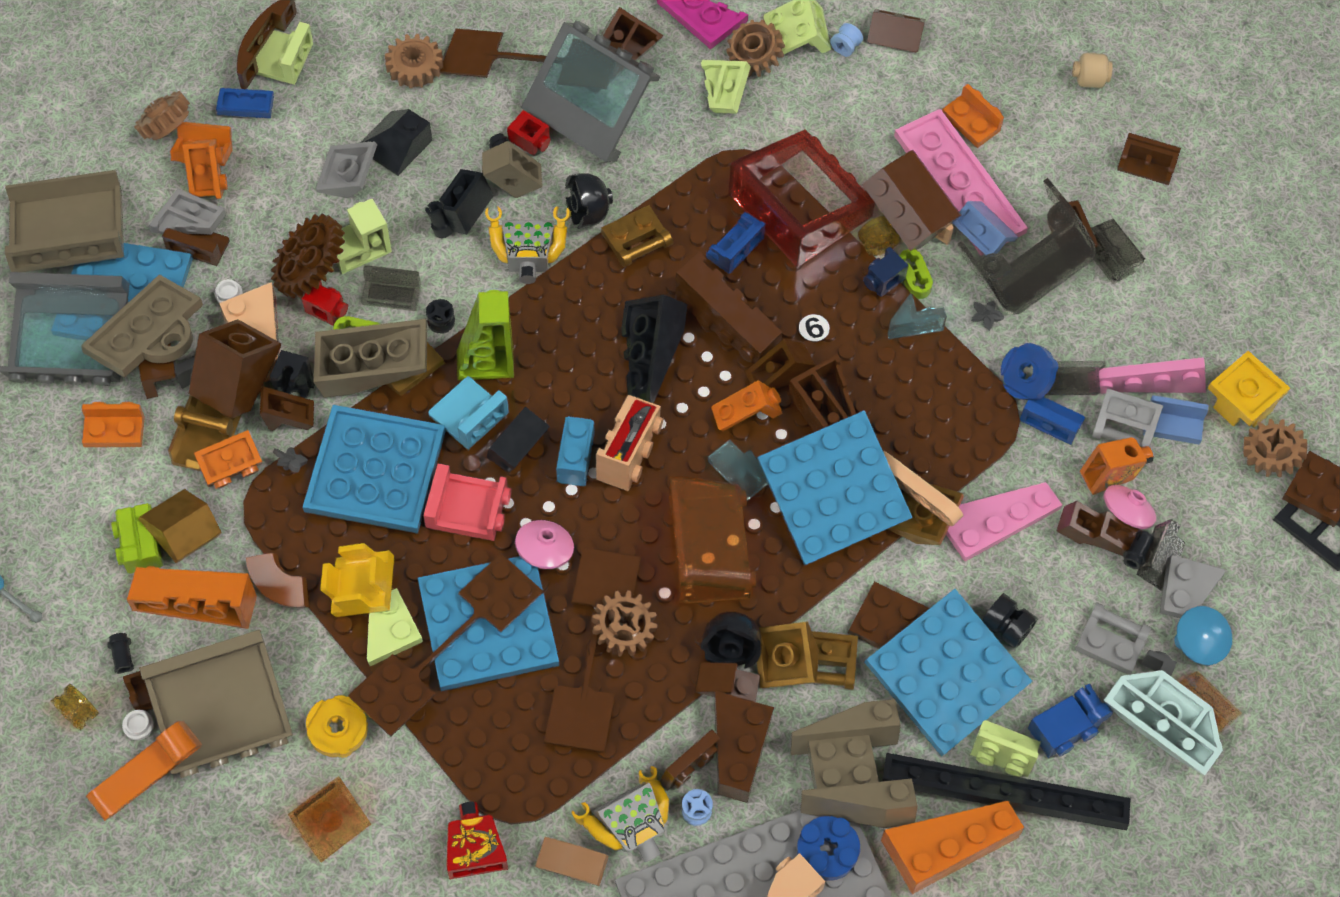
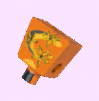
M1133 437L1101 443L1096 446L1081 468L1080 473L1092 495L1105 491L1109 486L1121 485L1134 480L1145 464L1153 462V452L1149 446L1140 447L1137 440Z

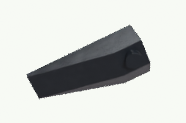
M664 294L625 301L621 330L622 336L627 341L624 359L629 361V372L626 376L628 395L654 404L684 333L688 304Z

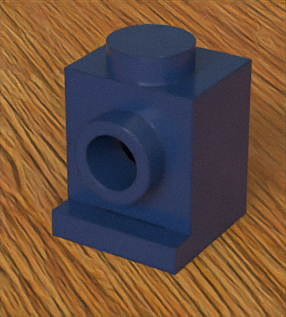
M888 247L882 259L877 258L869 265L868 275L863 278L864 284L869 290L875 291L882 297L906 279L908 264L891 247Z

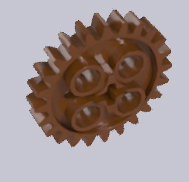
M323 213L319 217L314 214L311 220L305 218L303 226L298 223L296 231L289 232L290 238L282 241L284 244L283 248L276 251L279 253V257L272 261L276 264L271 269V272L274 273L271 277V280L274 281L273 286L287 297L290 296L294 299L296 296L302 298L304 292L309 295L312 287L318 289L321 280L326 282V274L334 272L332 265L340 261L336 258L337 255L344 251L340 248L345 243V240L342 238L345 234L341 230L342 225L329 215L326 216Z

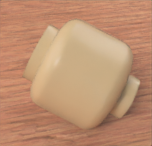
M1083 53L1079 61H1074L1072 76L1077 77V82L1081 87L1102 88L1106 82L1111 81L1113 64L1112 61H1108V57L1105 54Z

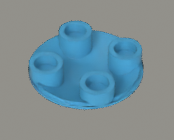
M1197 606L1189 609L1181 616L1177 625V634L1174 642L1176 647L1182 650L1190 660L1201 665L1210 666L1222 661L1230 652L1232 631L1228 621L1220 612L1210 607Z

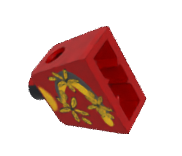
M477 802L460 804L461 820L448 823L447 872L449 880L508 870L506 854L492 815L479 816Z

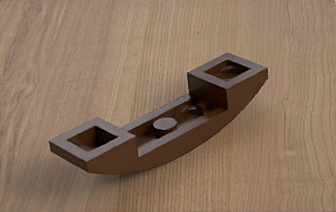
M278 0L259 15L248 29L241 42L237 56V75L241 89H247L258 73L256 57L275 28L285 32L297 14L295 0Z

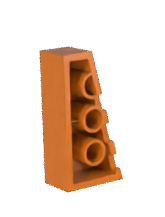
M147 566L146 568L136 567L127 602L132 611L249 629L257 595L248 573L160 569L154 566Z
M1004 801L886 829L882 835L881 842L909 890L914 894L1018 839L1024 826L1009 801Z

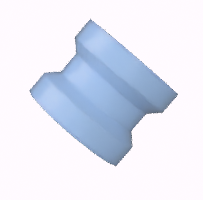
M844 23L839 28V33L834 34L830 39V44L837 53L849 57L854 52L855 46H859L863 41V35L856 26Z
M693 789L684 795L682 800V816L688 824L700 826L710 819L713 801L706 791Z

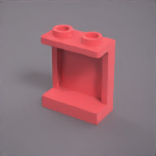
M437 464L423 515L425 527L494 541L496 532H501L504 525L505 515L501 514L503 505L508 506L510 502L511 488H507V478L500 477L499 482L452 474L448 465Z

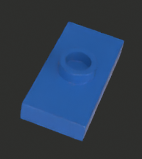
M220 88L216 107L217 115L271 118L274 93L273 91Z

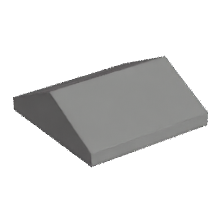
M376 142L330 146L315 190L318 193L350 198L362 190L377 147Z

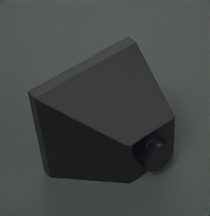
M410 109L391 111L360 143L375 141L377 147L373 160L399 176L431 143L430 122Z

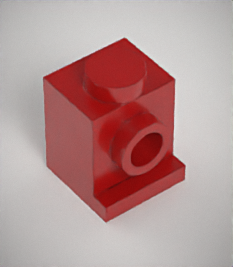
M524 110L507 127L510 142L533 156L538 150L544 152L550 144L549 125Z
M322 281L319 282L318 289L312 287L311 293L309 295L305 293L301 298L306 313L334 326L338 318L346 315L349 306L343 302V297L339 291L332 287H324Z

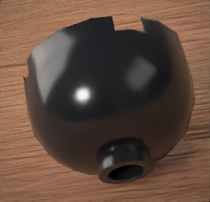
M589 173L569 175L566 179L565 189L570 188L571 196L566 197L567 208L571 211L570 217L573 225L579 224L577 229H584L599 224L606 218L609 205L613 203L611 189L606 188L604 182L595 175Z
M739 612L720 613L707 623L701 640V650H704L705 658L710 663L745 664L744 669L749 668L758 662L761 655V631L755 621L745 614Z

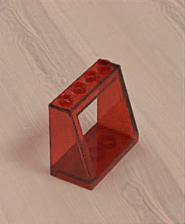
M806 129L740 157L730 165L728 194L746 213L766 224L765 234L797 268L873 217L875 202L867 191L857 183L852 173L846 172L840 166L839 161L833 154H829L822 147L819 139L812 136ZM801 151H804L851 200V203L805 225H802L759 180Z

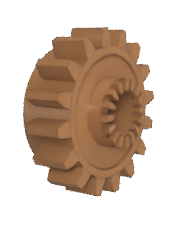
M751 20L750 23H742L740 28L733 30L732 39L727 41L730 48L726 49V52L730 57V61H747L751 66L748 77L753 72H756L757 76L761 77L762 70L770 73L771 65L779 66L777 57H784L782 48L785 47L780 31L775 29L774 24L766 25L764 20L760 22Z
M416 33L415 37L410 39V36L406 34L404 41L397 38L395 39L396 46H388L389 53L385 54L386 71L390 73L392 81L398 80L399 86L406 85L411 89L419 86L422 88L423 85L432 84L435 76H440V69L443 68L442 50L438 49L436 41L430 43L429 36L422 40L419 34Z
M174 91L170 96L166 95L164 98H157L153 101L154 104L151 102L144 109V114L140 116L141 119L136 121L134 126L144 139H161L175 130L187 118L190 102L180 91Z

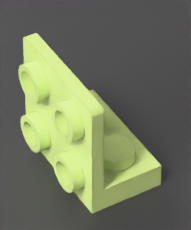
M792 0L764 14L763 17L766 25L772 23L775 29L780 31L785 47L782 48L784 54L807 43L812 47L815 46L821 53L831 50L823 8L816 0Z
M299 22L296 30L292 31L291 34L274 30L256 57L259 70L256 75L295 85L313 46L310 24Z
M984 720L970 755L975 756L976 760L981 764L987 766L995 764L1005 768V772L1011 776L1022 777L1023 775L1028 777L1038 758V749L1041 742Z

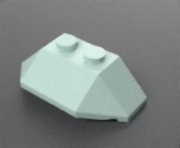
M1163 670L1120 676L1103 700L1123 721L1169 755L1202 775H1206L1223 751L1213 707Z

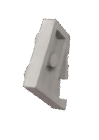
M177 188L149 224L150 232L163 234L166 228H170L186 234H212L226 216L225 208Z
M1171 555L1167 558L1159 613L1181 618L1189 609L1201 606L1224 575L1225 569Z

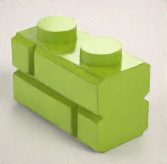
M148 503L136 505L133 508L117 509L115 511L116 521L111 522L114 538H119L120 547L115 548L118 564L124 565L129 574L135 573L136 567L146 568L147 566H154L159 568L163 566L160 544L139 521L141 515L152 509L151 504Z

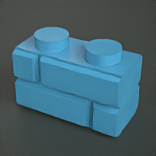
M565 417L556 467L557 482L586 486L595 435L593 420Z

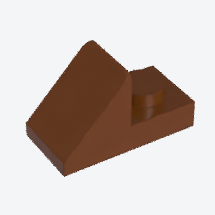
M263 386L260 389V416L270 431H274L281 424L309 430L314 426V401Z
M701 662L694 693L715 697L716 690L756 702L760 675L738 670L736 663Z

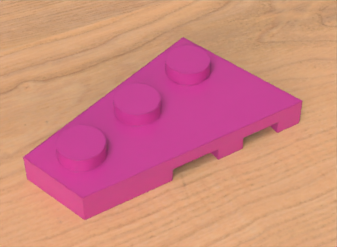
M657 0V4L709 49H712L732 34L733 30L741 27L740 24H745L748 21V14L742 11L736 13L727 9L728 5L721 2L716 4L709 0Z

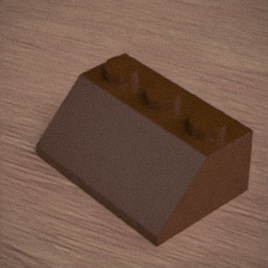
M914 150L889 163L862 184L910 251L923 247L962 216Z

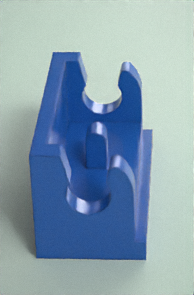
M744 212L738 223L716 245L712 244L709 247L710 250L706 253V258L730 274L764 239L766 224L762 221L760 222L749 213Z

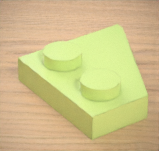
M702 60L701 66L705 70L706 80H704L705 87L709 93L707 97L709 108L715 113L737 114L751 66L747 61Z
M397 588L391 590L390 610L369 613L367 661L369 666L388 659L392 654L396 655L423 642Z

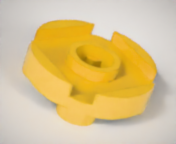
M338 695L326 701L323 699L311 708L306 718V730L308 739L316 751L329 757L345 758L356 751L365 741L368 733V720L364 711L349 697ZM339 720H342L344 729L333 733L332 728L329 726L330 723H337Z

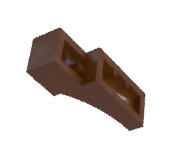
M1079 501L1064 506L1057 527L1058 533L1078 544L1085 543L1096 546L1122 557L1124 551L1129 550L1136 532L1140 530L1122 522L1108 511L1100 514ZM1151 546L1145 556L1146 563L1149 557Z

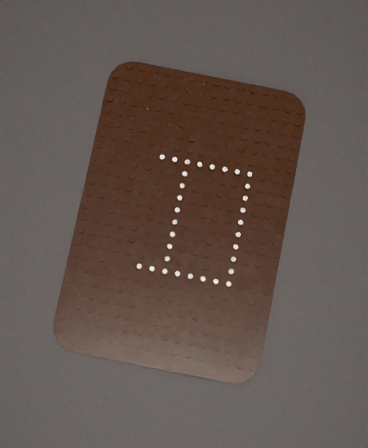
M747 149L721 151L706 158L628 213L631 214L650 205L665 230L669 231L673 239V245L666 248L662 246L632 260V264L623 267L602 233H599L536 277L534 283L526 284L509 296L514 378L474 380L491 396L498 390L506 395L509 413L469 450L445 431L437 464L448 465L452 474L499 482L500 477L507 478V488H511L510 502L508 506L503 505L501 514L505 515L504 525L501 532H496L494 541L426 528L424 516L422 517L419 532L414 533L304 512V500L327 425L293 448L295 454L302 455L308 459L307 463L300 467L299 472H294L290 469L285 470L283 466H277L280 459L278 458L251 482L243 501L244 523L254 543L263 554H277L279 563L287 574L307 579L308 608L366 678L385 661L383 660L372 666L368 664L369 613L335 617L331 614V598L321 591L323 564L330 563L335 567L336 558L342 557L338 554L340 546L364 543L375 552L389 550L394 554L391 590L398 589L423 640L422 643L395 656L406 667L413 669L417 668L433 653L418 577L490 563L500 553L507 559L519 557L520 555L515 546L516 535L523 525L532 521L546 520L562 526L570 534L574 543V550L570 560L558 568H538L559 658V666L441 691L434 660L420 673V680L435 693V696L405 723L407 728L469 802H477L478 810L484 815H492L494 820L511 825L532 823L558 811L699 699L703 694L694 693L699 665L701 662H708L705 658L704 650H701V640L707 623L717 614L739 612L752 618L759 628L794 623L902 537L886 529L804 565L757 457L814 433V431L788 396L789 385L776 389L781 397L779 405L783 414L771 418L762 412H758L725 431L719 430L711 407L751 384L745 371L754 363L744 360L738 350L731 345L724 344L710 328H704L689 311L686 314L684 333L654 401V404L661 406L660 417L664 418L659 434H653L651 439L653 447L649 457H643L640 466L643 469L638 482H632L629 491L596 480V453L599 448L605 449L608 442L605 439L606 434L609 430L613 431L616 424L615 418L628 396L626 376L629 372V361L624 359L627 341L622 336L621 330L625 301L663 294L675 299L676 272L698 251L706 257V253L710 250L709 247L712 244L716 245L738 223L744 212L749 213L760 222L762 221L766 224L764 239L730 274L708 258L703 262L712 271L717 268L725 275L722 279L732 290L738 288L745 295L748 306L751 309L754 306L760 309L782 331V340L787 339L805 343L815 365L839 354L840 365L847 381V389L855 412L857 414L865 410L883 451L889 453L927 483L959 492L1000 460L1016 440L1020 424L1017 403L1013 396L1005 390L1003 383L902 283L882 297L875 291L869 290L864 284L863 278L868 275V267L876 258L781 164L766 154ZM653 235V236H651V237H649V238H647V239H645V240H642V241H640V242H638V243H636V244H634V245H632V246H630V247H628V248H625V249L628 251V250H630V249H632V248H634V247H636V246H638V245H640V244H643V243H645V242H647V241H649V240H651V239H653V238H655V237H657V236H656V235ZM808 315H820L829 323V333L823 340L809 341L800 334V321ZM465 328L434 349L443 358L445 364L402 396H399L385 384L351 408L436 423L429 416L428 411L462 381L457 380V349ZM527 407L546 422L550 428L520 461L517 467L508 473L492 460L490 461L486 458L491 445L523 408ZM568 416L594 421L595 435L586 486L557 482L556 467L565 417ZM583 548L641 557L634 599L641 594V603L650 602L651 606L648 612H656L657 615L655 620L652 621L657 624V629L655 632H650L654 635L651 643L645 641L647 646L644 651L636 647L633 656H630L628 650H624L622 656H618L616 648H613L609 653L606 651L608 646L606 642L600 645L596 644L589 686L594 691L615 694L604 753L544 743L555 685L578 688L583 685L593 638L592 630L595 626L591 619L597 613L593 606L572 603ZM608 614L605 616L606 628L611 624ZM640 619L638 626L641 628L640 632L642 633L644 624L643 620ZM619 621V624H620L621 626H622L623 624H627V625L629 626V624H630L628 621H626V622H624V623L621 622V621Z

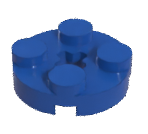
M1025 343V345L1012 348L1005 355L1001 364V375L1004 376L1005 384L1003 385L1005 390L1013 397L1023 400L1042 399L1052 388L1056 372L1058 371V362L1053 359L1052 354L1043 346L1033 343ZM1032 366L1033 374L1026 379L1024 368Z
M822 816L813 819L802 828L797 843V855L800 853L824 880H838L845 877L856 865L860 854V840L856 831L846 819ZM824 841H830L831 844L836 845L837 848L833 850V855L828 856L826 851L820 850V847L824 845Z

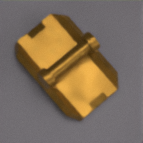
M190 395L186 406H178L175 410L174 422L178 426L168 449L172 464L201 471L194 452L234 436L241 415L232 419L225 417L221 412L201 403L199 399Z

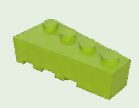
M489 290L487 292H478L457 349V380H463L467 376L473 380L514 378L513 341L508 291Z

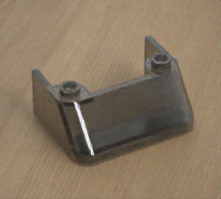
M1048 178L1043 182L1048 198L1053 202L1054 206L1048 211L1047 220L1054 232L1020 257L1008 264L1003 256L991 253L977 261L962 241L957 244L966 263L1003 310L1012 315L1025 311L1092 262L1096 256V247L1091 236L1074 209Z

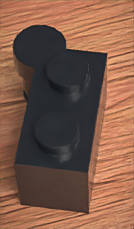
M460 169L439 201H433L427 205L428 207L425 208V212L432 222L431 228L436 237L446 238L453 232L467 235L494 196L483 173Z

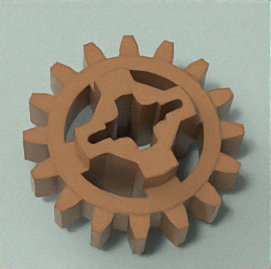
M1269 419L1266 426L1258 422V430L1250 428L1249 437H1244L1243 455L1247 457V465L1255 464L1256 473L1266 470V477H1269L1272 472H1276L1278 477H1282V471L1285 470L1290 475L1293 474V466L1301 468L1302 460L1307 458V439H1303L1304 432L1302 430L1295 432L1296 424L1294 423L1288 427L1285 426L1284 419H1281L1279 424H1274V421Z
M627 590L625 597H621L619 591H615L613 599L606 595L602 601L604 605L597 604L595 608L597 614L593 615L591 622L598 625L593 627L592 633L601 635L597 643L600 645L606 642L608 644L606 650L608 653L613 648H616L618 656H622L624 650H628L630 656H633L636 647L644 651L647 646L645 641L652 642L654 635L650 632H655L657 629V624L652 621L655 620L657 615L656 612H648L651 606L650 602L641 603V594L634 599L631 598V591ZM606 614L609 615L608 618L611 621V624L607 628L605 625ZM640 619L643 620L644 624L642 633L640 632L641 628L638 626ZM619 621H621V622H623V623L626 622V621H628L630 624H629V626H628L627 624H623V625L621 626V625L619 624Z

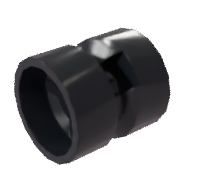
M1003 593L994 602L982 621L993 633L1001 632L1002 639L1016 649L1033 629L1038 618L1025 608L1019 610L1018 603Z

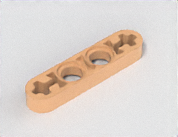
M883 451L900 489L949 526H954L963 517L962 511L954 502L889 453Z

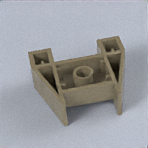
M895 699L864 702L791 733L790 753L791 755L808 754L814 789L802 790L801 813L820 817L833 816L844 818L848 822L881 828L915 823L918 805L912 779L879 782L872 747L898 744L901 725Z

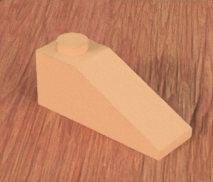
M799 853L794 859L790 856L787 857L776 867L778 872L775 875L767 897H816L823 891L826 881Z

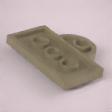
M159 274L81 345L82 351L87 356L124 378L144 360L153 363L174 361L183 356L192 345L193 334L187 320L203 306L202 300L199 296ZM172 341H180L176 346H167Z

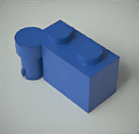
M1087 684L1085 689L1082 687L1075 692V698L1070 696L1032 718L1028 730L1035 740L1041 742L1040 747L1048 758L1056 753L1059 757L1067 754L1074 748L1073 743L1080 739L1084 742L1089 741L1099 733L1098 728L1100 724L1113 715L1111 708L1101 701L1091 684Z

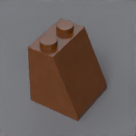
M239 319L199 333L188 394L231 419L251 411L278 355L281 343Z

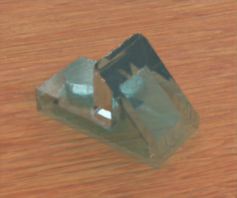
M912 293L909 294L890 321L888 338L893 339L943 331L947 318L944 307L937 309L928 307L921 311H916Z
M731 440L708 456V462L746 500H749L768 484L753 452L748 450L746 453H743Z

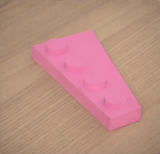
M1204 357L1088 370L1090 391L1106 394L1107 388L1118 392L1206 393Z
M1044 482L960 504L959 509L962 511L963 517L954 526H949L946 536L965 562L1060 510L1062 503L1049 485Z

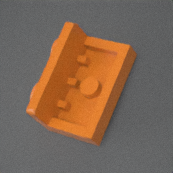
M182 122L177 127L178 138L170 151L171 161H179L185 164L183 142L217 139V146L222 147L224 154V164H220V166H225L232 152L231 127Z
M217 139L183 142L189 193L197 197L215 196L216 199H222L224 190L228 189L226 174H221L220 164H224V154L222 147L217 146Z

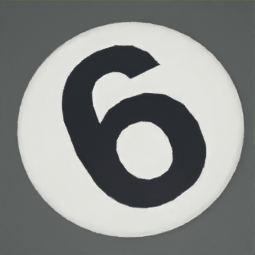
M815 314L804 317L799 324L800 334L809 341L823 340L830 330L827 320Z

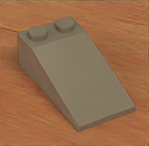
M426 319L315 332L314 384L324 398L352 395L427 372Z

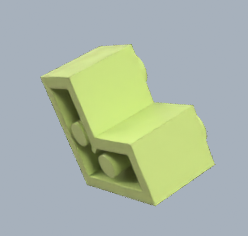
M373 199L358 202L353 207L347 209L350 225L341 229L345 232L342 237L345 243L340 246L344 251L336 257L340 260L336 264L342 274L392 252L387 223Z

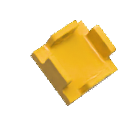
M1247 351L1215 378L1207 389L1217 397L1213 408L1232 426H1235L1241 418L1248 426L1256 427L1258 422H1261L1273 412L1279 400L1289 392L1290 387L1251 352Z
M364 543L340 546L338 554L342 557L336 558L335 567L330 563L323 564L321 591L331 598V614L335 617L390 610L394 554L389 550L375 552Z

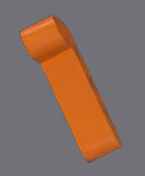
M184 720L178 721L157 736L155 742L89 792L86 797L104 821H106L202 746V743Z

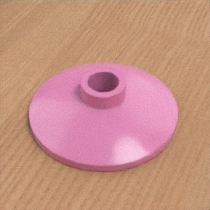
M1112 485L1104 492V501L1107 507L1122 522L1139 529H1148L1155 524L1156 513L1145 496L1138 490H1132L1122 485Z
M536 520L523 525L515 539L516 550L520 557L530 565L542 569H554L563 566L570 560L574 550V543L570 534L562 526L546 520Z

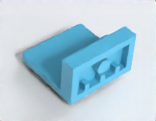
M467 376L433 406L428 413L436 423L445 425L446 431L469 450L509 413L507 396L500 390L491 396L472 378Z

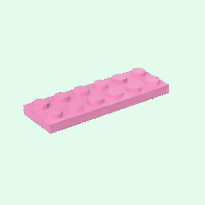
M941 109L895 130L894 137L907 153L911 150L916 152L959 212L968 201H981L1018 237L1027 233L1028 227ZM972 243V245L975 247L980 256L984 255V253Z

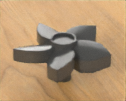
M995 301L988 302L986 307L981 303L974 302V308L978 313L974 314L971 321L979 322L983 320L984 327L990 331L994 322L1004 319V315L1000 311L995 310Z
M289 447L286 453L274 448L273 453L280 458L277 466H283L285 470L290 469L291 471L299 472L300 467L308 461L304 456L295 454L293 447Z

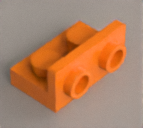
M969 84L963 87L962 94L942 109L950 123L976 148H979L1001 131L1004 117L1000 110L992 106L978 90L973 89Z
M93 402L92 404L82 405V412L85 417L82 438L84 447H142L145 416L139 404L133 402H122L120 404Z
M249 430L194 452L207 486L214 485L216 489L232 483L231 477L240 473L244 478L258 472L257 466L262 464V459Z

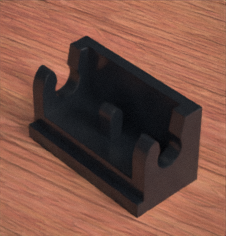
M281 350L270 375L273 389L288 394L298 392L300 397L307 398L310 389H314L315 386L309 357Z
M524 407L491 445L486 458L510 473L544 433L547 432L550 426L527 407Z

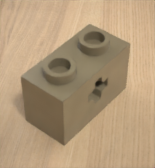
M506 141L482 152L483 176L513 197L519 198L542 187L541 164L511 142Z

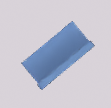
M968 201L960 210L962 216L953 222L988 258H994L1006 242H1015L1018 238L981 201Z
M1153 395L1150 401L1163 405L1153 437L1200 445L1203 421L1208 413L1209 405Z

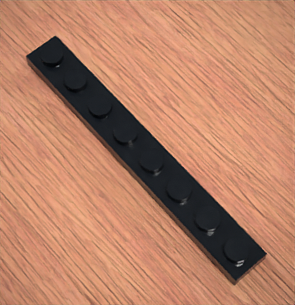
M886 753L882 782L912 779L914 791L987 805L1009 801L1013 810L1127 831L1129 826L1131 798Z

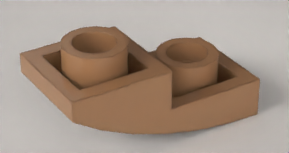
M545 837L535 867L567 876L573 880L600 886L609 856L571 843Z

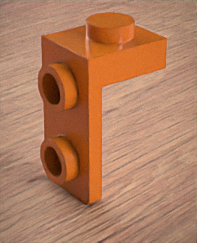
M759 380L711 407L718 429L721 431L733 427L758 412H762L771 418L783 414L779 405L781 397L777 390Z

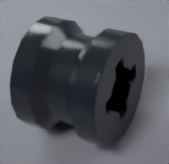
M445 299L433 300L428 304L426 316L429 328L435 333L443 334L449 332L455 325L452 304Z

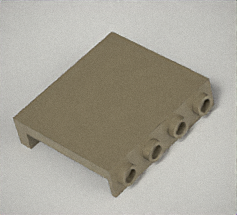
M116 170L5 186L10 201L9 245L5 246V256L11 272H27L124 257L122 190Z
M260 629L139 667L142 679L146 683L160 732L162 733L174 723L184 720L202 743V746L173 770H170L172 775L179 773L180 777L184 778L199 773L198 766L207 763L210 764L211 768L229 763L228 756L239 753L242 759L259 753L257 747L268 743L271 749L288 744L287 737L293 736Z

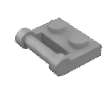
M1107 388L1092 437L1099 440L1102 437L1112 441L1133 437L1137 440L1140 447H1150L1163 405ZM1111 419L1146 430L1144 438L1105 427L1106 420Z
M1096 602L1075 650L1131 675L1152 627L1145 624L1140 626L1104 609V605ZM1098 620L1136 636L1135 643L1097 626Z

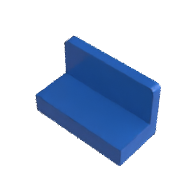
M1045 397L1040 400L1028 399L1020 417L1021 422L1070 445L1073 443L1085 419L1083 415Z

